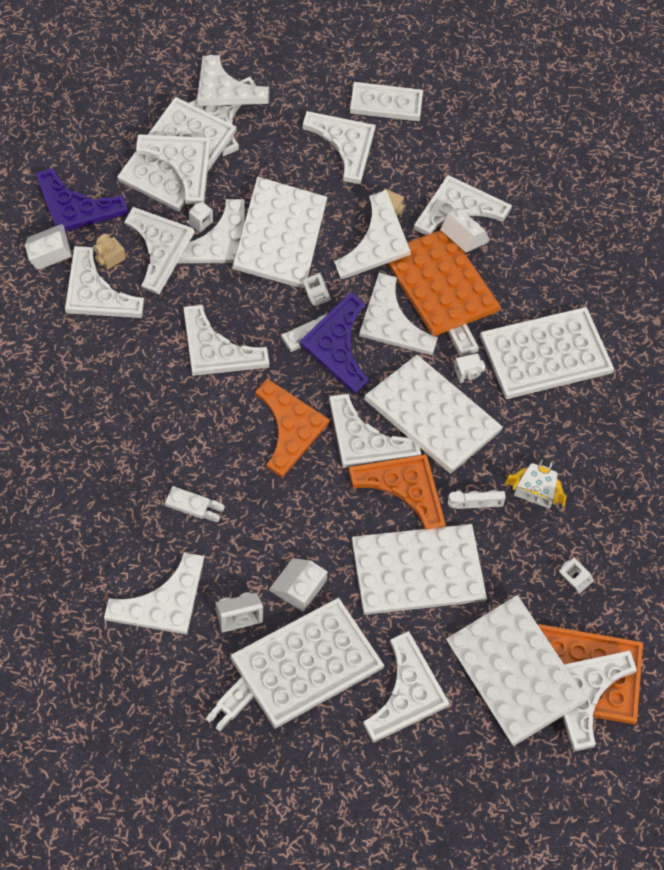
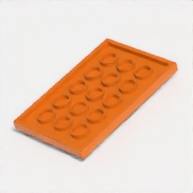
M441 230L407 242L411 255L386 263L394 277H397L398 283L433 337L500 311L501 306L463 250Z
M537 624L564 665L626 651L631 652L637 671L615 681L602 693L595 706L593 717L635 725L638 715L643 642Z

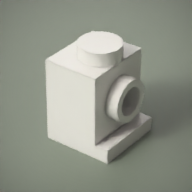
M203 202L195 204L189 211L187 223L199 232H202L213 222V210Z
M321 273L303 280L313 306L331 300Z
M478 354L456 358L454 369L459 383H463L466 378L473 380L481 375V372L485 371V364L483 360H480Z
M575 558L571 561H566L559 571L561 576L578 594L594 581L592 575ZM574 574H579L576 578H572Z

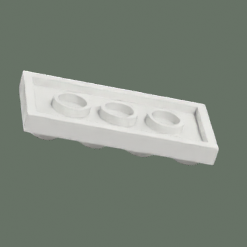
M354 82L350 113L420 121L423 90Z

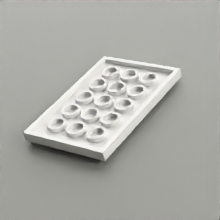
M175 97L148 135L210 138L209 171L237 129L236 126ZM135 152L117 176L119 182L178 212L186 203L185 188L179 175L172 167L155 157Z
M257 177L232 269L291 286L305 288L303 280L308 278L327 197Z
M587 307L480 333V338L505 399L611 374L614 371V367Z
M418 355L414 356L373 388L364 398L365 401L450 474L494 438L503 428V426Z
M472 524L352 537L363 615L483 602L487 600Z
M518 595L446 639L513 746L587 701V698Z
M339 598L230 656L231 661L274 729L384 668V664Z

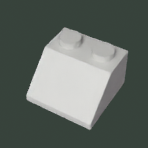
M460 208L448 213L440 229L465 252L489 242L486 231Z
M63 224L30 236L25 243L29 261L36 269H41L72 257Z
M292 558L269 591L304 612L327 581L328 571L310 560Z
M243 593L239 597L232 599L223 598L215 603L221 632L263 623V605L257 593Z

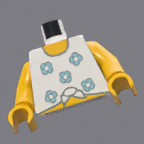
M542 459L539 465L532 463L528 468H523L517 473L509 475L504 484L512 485V489H516L514 496L550 508L551 504L555 505V503H560L564 507L567 498L563 492L561 481L557 479L558 473L550 470L552 462L547 459Z

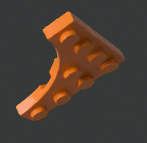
M266 379L256 390L255 395L266 403L273 412L278 427L277 447L272 458L267 463V468L283 478L330 423V420L269 379Z
M427 454L349 467L353 488H375L399 497L416 512L425 530L446 526Z

